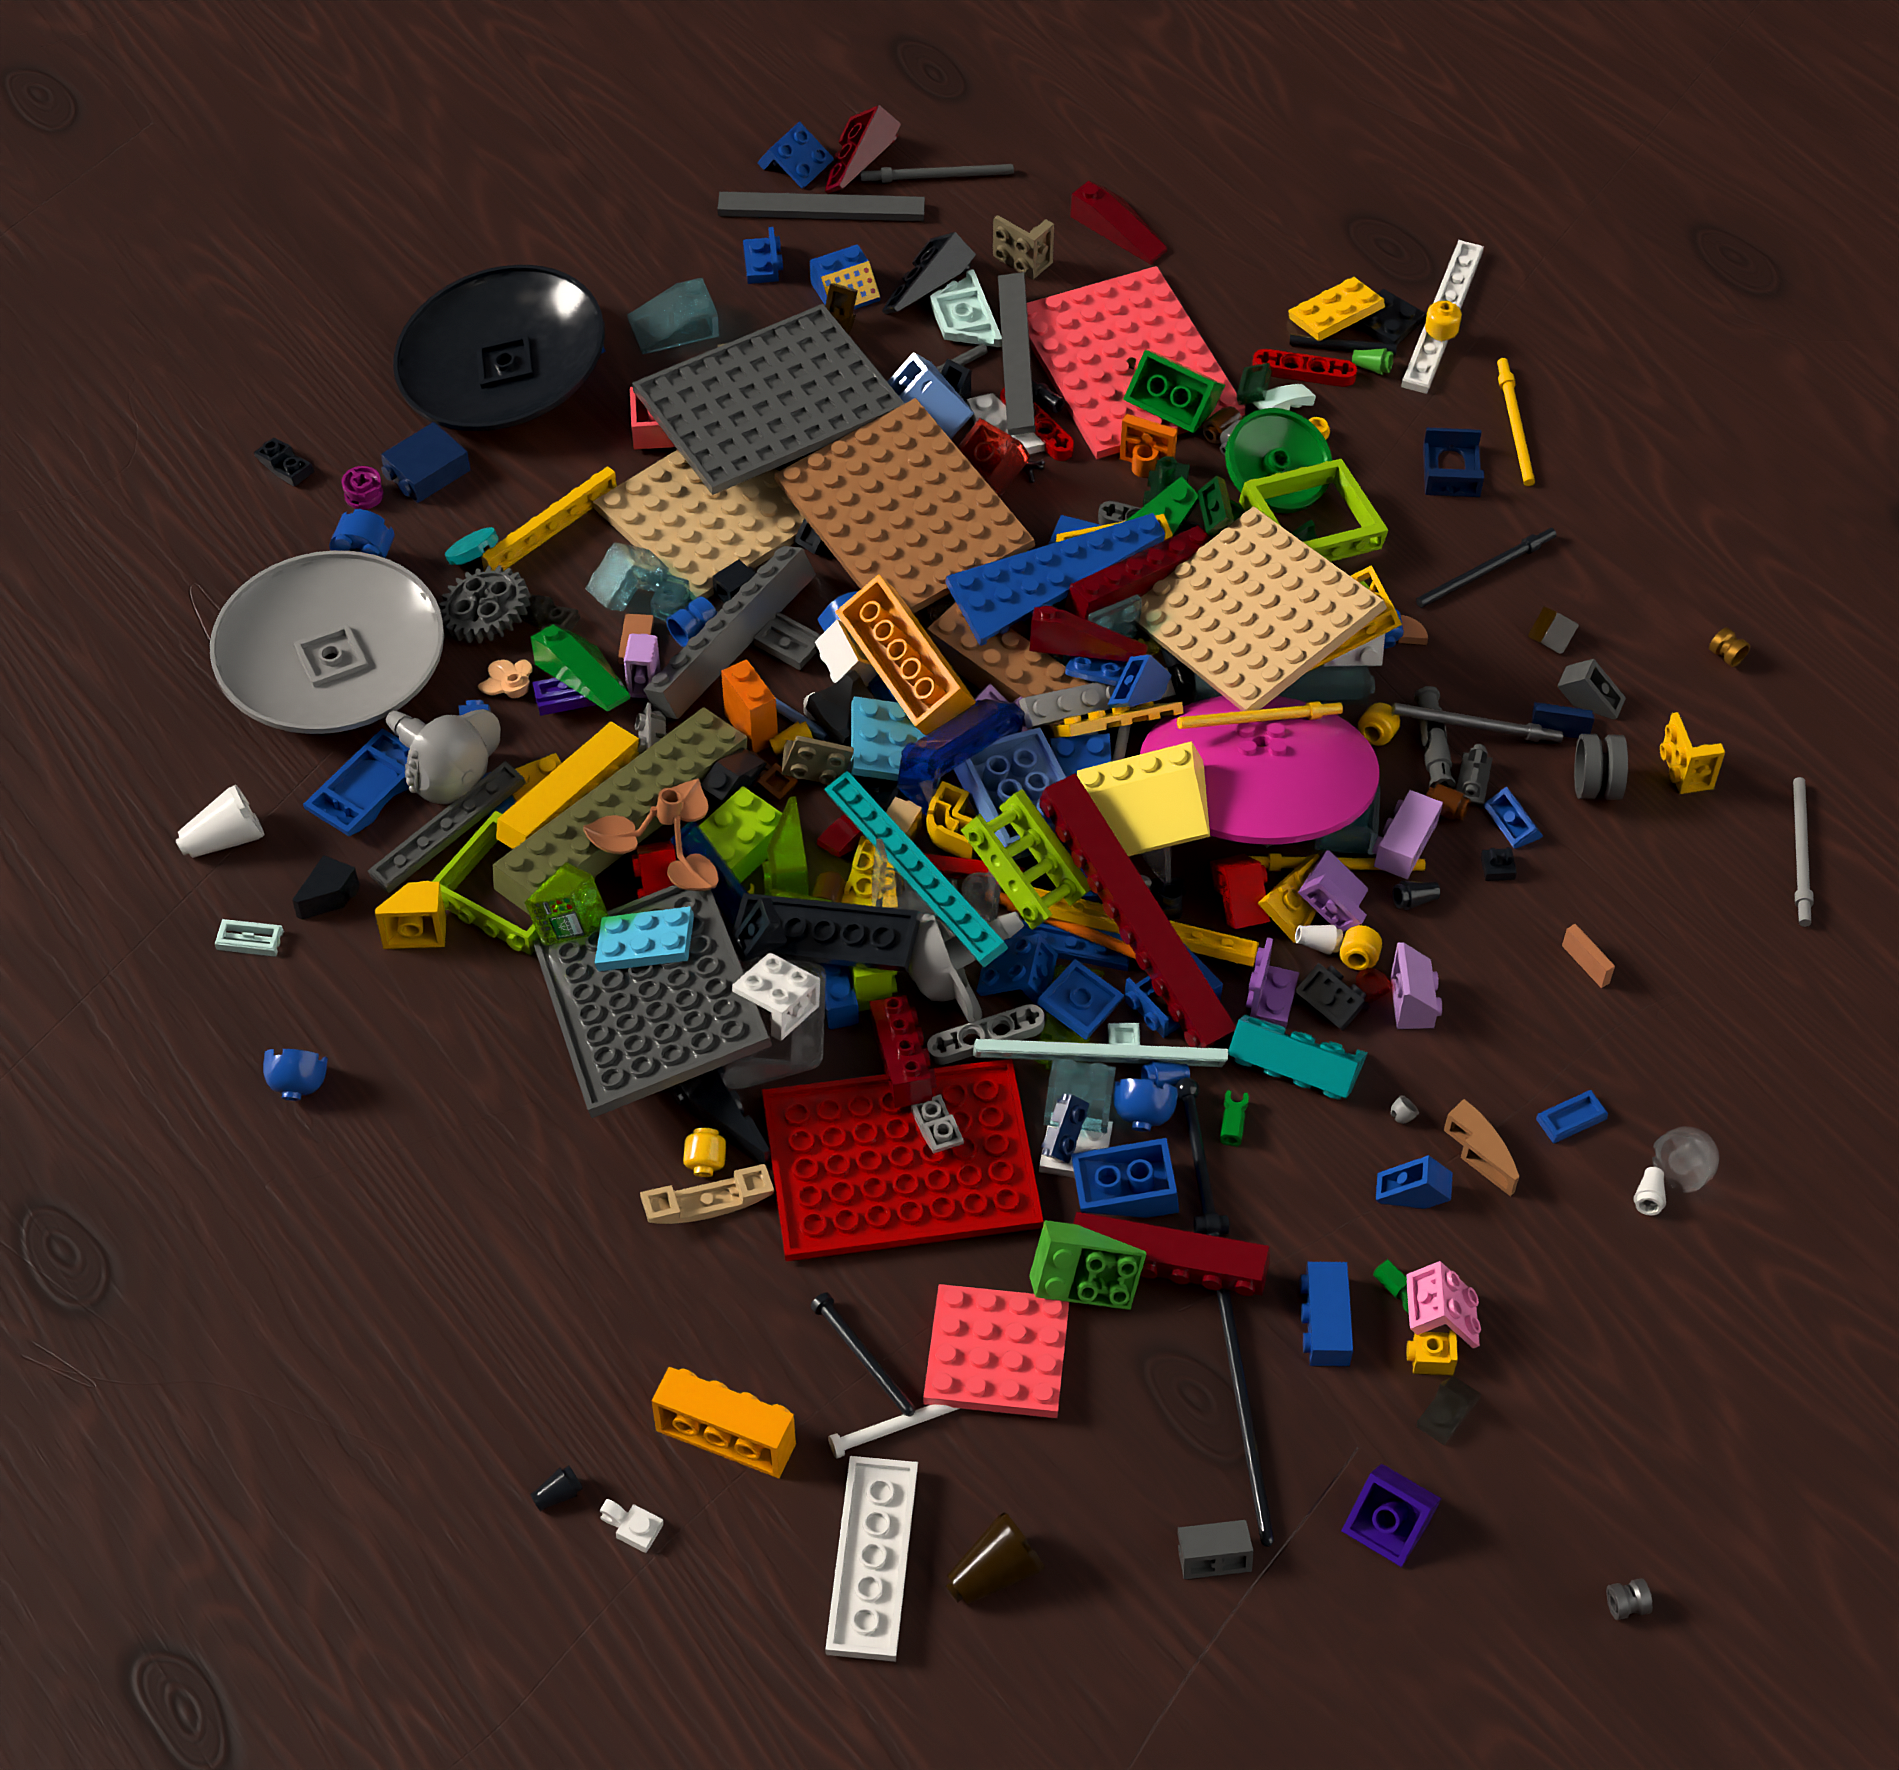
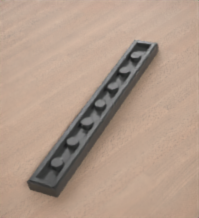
M719 192L718 216L924 221L925 197Z
M1024 272L998 276L1006 416L1009 436L1036 432L1026 281Z

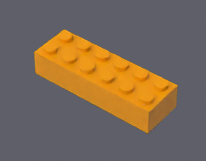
M878 574L835 611L911 722L930 740L937 737L977 703L899 593L881 575Z

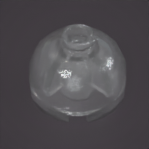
M1681 1126L1666 1132L1654 1143L1653 1148L1656 1147V1156L1652 1158L1653 1165L1664 1172V1182L1672 1188H1675L1676 1184L1681 1189H1686L1683 1192L1697 1191L1705 1186L1717 1172L1720 1160L1718 1148L1714 1140L1699 1128Z

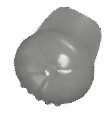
M485 709L474 710L458 716L444 715L434 719L427 725L418 718L412 719L411 716L396 710L391 711L386 717L387 725L396 736H399L400 742L409 748L407 763L405 764V778L409 791L417 793L423 799L432 803L452 804L470 791L474 785L482 780L487 772L488 757L497 749L500 743L501 728L499 720L492 712Z
M1017 911L998 916L997 919L991 922L988 919L985 920L1002 940L1011 938L1024 927ZM924 914L922 921H920L908 968L910 977L915 981L920 992L931 1001L946 1002L956 999L969 1023L981 1020L982 1009L967 980L964 966L974 962L976 959L955 936L950 937L936 914Z

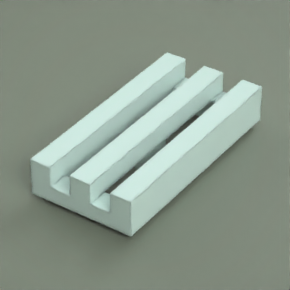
M222 919L215 947L216 950L277 956V946H280L281 943L280 936H283L282 925ZM226 931H236V932H243V933H242V934H238V933H228V932H226ZM254 934L272 935V937L256 936Z

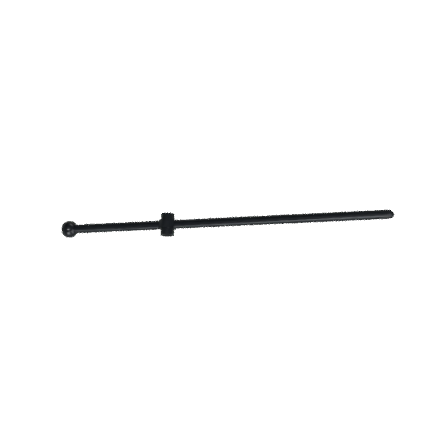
M1183 1078L1177 1082L1175 1087L1178 1089V1099L1183 1101L1203 1212V1216L1194 1217V1232L1220 1237V1235L1229 1234V1219L1227 1215H1219L1215 1212L1195 1101L1199 1095L1200 1088L1197 1081L1192 1078ZM1221 1288L1216 1291L1260 1541L1262 1545L1269 1547L1273 1544L1274 1536L1230 1290Z

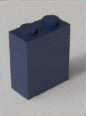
M432 422L381 454L383 463L381 470L386 479L389 481L393 480L405 496H410L417 503L470 471L468 452L435 422Z

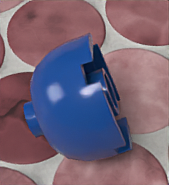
M274 1049L267 1050L264 1053L263 1061L265 1081L272 1090L282 1093V1099L300 1101L301 1095H310L323 1084L328 1058L325 1056L318 1060V1053L304 1050L283 1049L282 1055H274Z
M1121 1079L1120 1083L1115 1082L1114 1106L1116 1112L1124 1121L1132 1124L1133 1130L1150 1132L1151 1126H1161L1173 1115L1178 1098V1089L1164 1083L1163 1089L1154 1085V1081L1146 1079Z

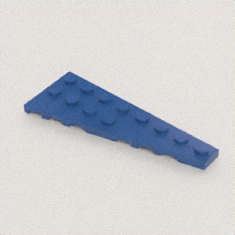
M1154 513L948 575L946 576V585L977 642L982 646L987 644V640L1000 633L1002 635L1009 631V627L1021 620L1025 622L1030 619L1031 614L1034 612V607L1052 606L1066 598L1072 583L1163 542L1165 532Z

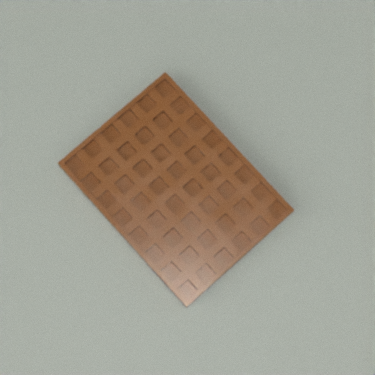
M916 398L774 474L776 483L859 588L862 589L879 574L896 589L913 614L951 593L946 585V576L1024 553L1035 547L1034 538Z

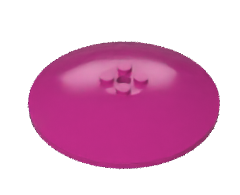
M1224 696L1208 698L1183 706L1184 714L1167 715L1147 734L1140 754L1192 741L1204 763L1210 835L1249 844L1297 843L1336 832L1352 823L1367 810L1375 797L1379 783V764L1372 746L1354 726L1338 715H1325L1321 719L1308 720L1304 717L1187 729L1178 728V717L1241 711ZM1276 696L1261 709L1304 706L1307 702Z

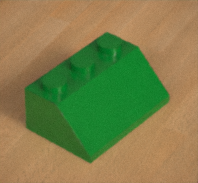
M1145 349L1123 400L1195 433L1214 411L1225 384L1157 352Z

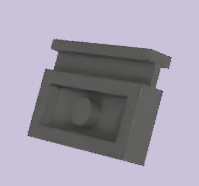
M777 612L775 614L776 617L770 620L754 636V646L801 670L817 653L818 647L815 641L821 635Z

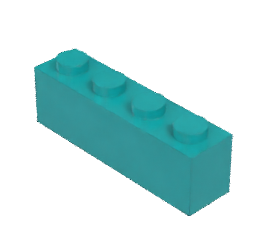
M1247 1015L1242 1016L1238 1020L1228 1050V1055L1235 1057L1234 1061L1247 1067H1252V1064L1264 1068V1073L1273 1077L1281 1078L1282 1075L1294 1079V1084L1303 1088H1311V1086L1323 1090L1324 1095L1333 1099L1346 1098L1351 1093L1368 1052L1357 1049L1355 1055L1347 1053L1342 1048V1044L1332 1041L1318 1044L1315 1043L1312 1035L1303 1032L1293 1031L1291 1035L1285 1034V1027Z

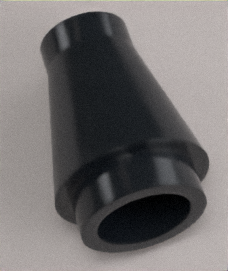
M1402 880L1393 887V901L1397 908L1410 910L1429 901L1439 899L1440 888L1437 882Z
M569 1465L564 1469L559 1467L530 1496L541 1512L550 1506L577 1497V1492L581 1491L583 1487Z

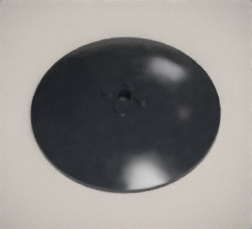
M507 265L482 270L465 276L439 290L411 316L404 326L395 347L393 357L395 380L400 393L408 405L420 416L430 422H435L437 425L462 431H491L523 424L562 404L588 379L596 367L604 346L605 324L597 300L586 286L574 277L559 270L537 265ZM511 360L509 363L501 365L503 361Z

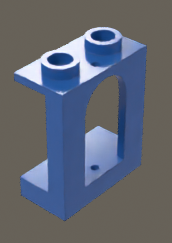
M1185 945L1214 993L1221 1001L1223 983ZM1150 976L1136 984L1129 977L1125 983V1001L1131 1009H1136L1144 1017L1147 1026L1153 1031L1156 1030L1163 1038L1181 1027L1180 1024L1175 1022L1170 1015L1166 1016L1149 999V997L1156 993L1152 987Z

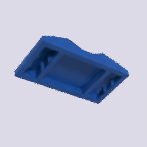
M382 728L303 803L304 809L347 836L361 831L376 820L384 805L393 796L409 788L405 778V764L407 763L409 748L403 745L398 737Z

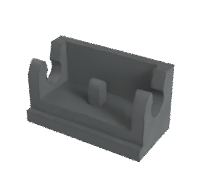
M1246 1520L1178 1527L1180 1543L1178 1545L1183 1579L1252 1571L1253 1547Z

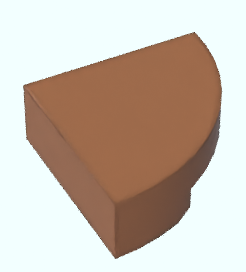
M1401 615L1404 634L1398 640V643L1427 645L1428 635L1423 625L1411 617Z

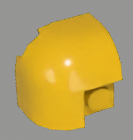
M942 781L929 804L926 818L928 834L933 844L943 851L959 858L976 860L979 855L961 832V829L977 816L973 809L967 807L970 792Z

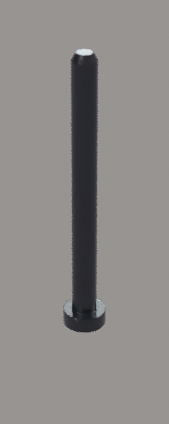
M828 1292L818 1295L812 1301L811 1309L816 1315L823 1314L905 1416H912L915 1413V1406L833 1307L834 1299Z

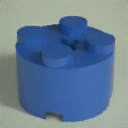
M354 509L353 513L347 514L345 512L342 514L329 544L330 551H355L386 558L395 537L392 527L388 529L384 525L385 519L378 514L368 510Z

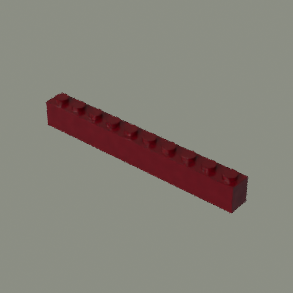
M1074 773L1044 788L1039 799L1041 811L1047 818L1050 817L1055 825L1058 838L1069 847L1073 862L1078 868H1082L1087 876L1090 889L1101 898L1105 913L1110 919H1114L1119 927L1122 940L1125 944L1130 945L1136 954L1137 964L1142 970H1146L1150 976L1154 991L1158 996H1162L1168 1005L1169 1015L1182 1027L1187 1044L1194 1048H1215L1230 1040L1236 1029L1235 1024L1077 774Z

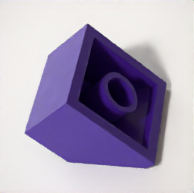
M1380 1464L1370 1473L1341 1531L1402 1567L1426 1530L1441 1498L1384 1464Z

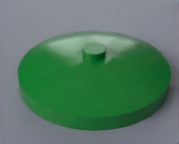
M1264 408L1245 416L1233 429L1227 440L1225 461L1230 478L1241 493L1244 482L1271 476L1276 473L1296 470L1301 467L1321 464L1325 461H1332V455L1325 438L1309 420L1290 410ZM1329 484L1264 500L1272 512L1295 513L1313 505L1323 495Z

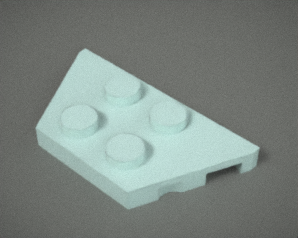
M974 269L967 271L966 277L961 281L953 280L944 289L930 295V305L944 340L1002 347V336Z

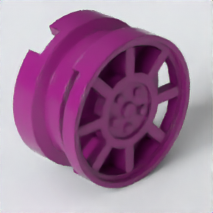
M357 466L348 470L343 475L342 487L345 501L349 506L365 510L377 506L382 501L384 493L381 486V477L377 470L368 466Z

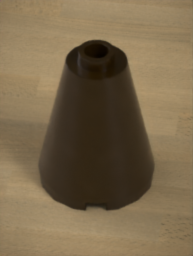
M1003 1512L1001 1515H998L947 1575L950 1582L945 1586L957 1603L963 1599L966 1604H970L1036 1575L1045 1569L1035 1550L1031 1549L1026 1541L1027 1539L1007 1513Z

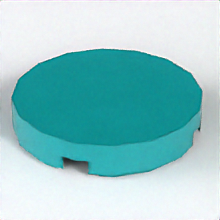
M492 527L480 529L453 544L445 552V557L451 565L468 563L482 556L487 545L493 548L497 544L499 536Z

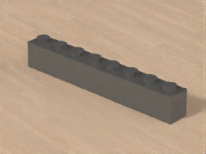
M782 546L777 549L774 556L766 564L762 565L748 582L740 587V591L731 600L727 601L713 618L705 623V627L696 636L689 639L687 645L670 659L669 664L660 673L653 676L651 682L643 690L655 711H661L666 718L679 719L721 675V671L726 669L749 646L754 636L770 620L776 617L775 614L777 612L780 613L816 576L803 548Z

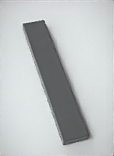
M504 761L474 785L465 795L450 804L367 870L370 877L389 894L525 785V778Z

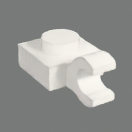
M606 1499L600 1509V1512L603 1513L600 1517L601 1520L618 1527L616 1538L644 1553H647L663 1526V1519L634 1504L629 1512H626L614 1501Z

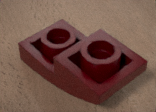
M844 814L817 839L816 845L827 850L830 854L840 857L857 849L860 837L864 835Z

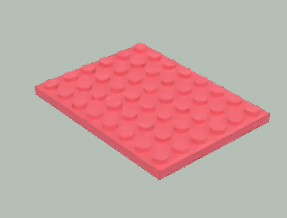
M1157 266L1027 303L1030 347L1058 395L1065 399V407L1096 459L1120 452L1122 420L1126 414L1178 429L1177 435L1190 432L1123 400L1145 349L1157 352L1225 384L1214 411L1207 419L1221 408L1229 406L1236 408L1241 416L1245 415L1246 407ZM1130 357L1136 359L1134 369L1129 368V364L1126 361Z

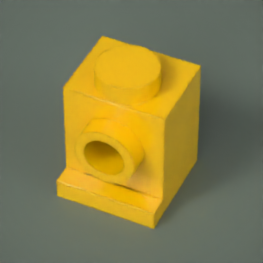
M1449 1330V1333L1424 1332L1419 1335L1414 1333L1413 1341H1407L1406 1352L1407 1361H1413V1374H1454L1458 1359L1456 1333L1453 1330Z

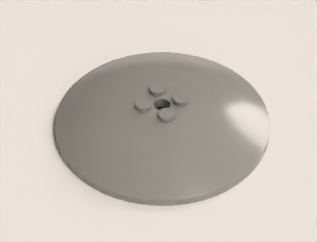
M314 552L274 564L250 578L236 590L225 603L215 621L210 639V659L215 678L223 693L232 704L252 719L289 732L305 734L335 733L356 729L383 719L391 711H397L414 698L427 684L440 661L444 643V626L439 606L429 588L415 574L389 559L363 552ZM331 653L338 655L334 659L324 658L326 655Z

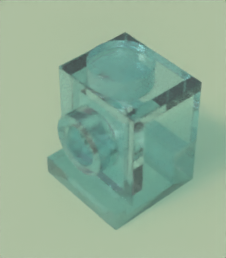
M662 573L661 582L650 601L652 615L666 621L667 617L679 609L685 610L691 599L689 580Z

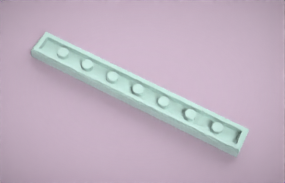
M976 1039L973 1056L979 1058L1149 1064L1150 1061L1187 1064L1188 1066L1222 1067L1228 1060V1049Z

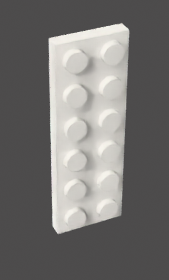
M850 1456L825 1648L826 1655L896 1662L918 1462Z

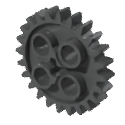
M500 565L495 571H492L491 566H487L485 572H481L479 568H476L474 575L466 572V579L456 578L458 585L448 586L450 593L442 594L444 602L439 603L443 626L445 630H448L451 637L455 635L458 641L465 638L467 643H471L476 638L478 643H481L484 637H488L490 641H493L494 634L503 637L504 629L513 631L512 623H521L522 620L519 615H526L528 613L525 607L530 606L531 603L528 598L531 595L524 579L520 577L518 572L513 574L511 568L503 571Z

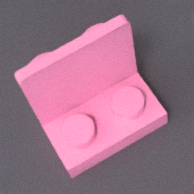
M1441 1261L1406 1274L1410 1329L1416 1335L1446 1324L1472 1348L1480 1346L1479 1333L1481 1332V1326L1477 1319L1476 1308L1479 1301L1472 1287H1468L1459 1279L1456 1272L1451 1271Z

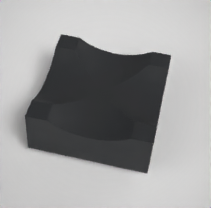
M855 670L846 674L832 686L810 695L806 705L807 711L833 742L844 746L851 745V703L854 696L876 699Z

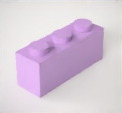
M1409 790L1404 801L1399 799L1394 809V819L1389 817L1383 830L1384 837L1379 836L1375 842L1372 853L1377 854L1374 867L1408 879L1438 824L1443 802Z

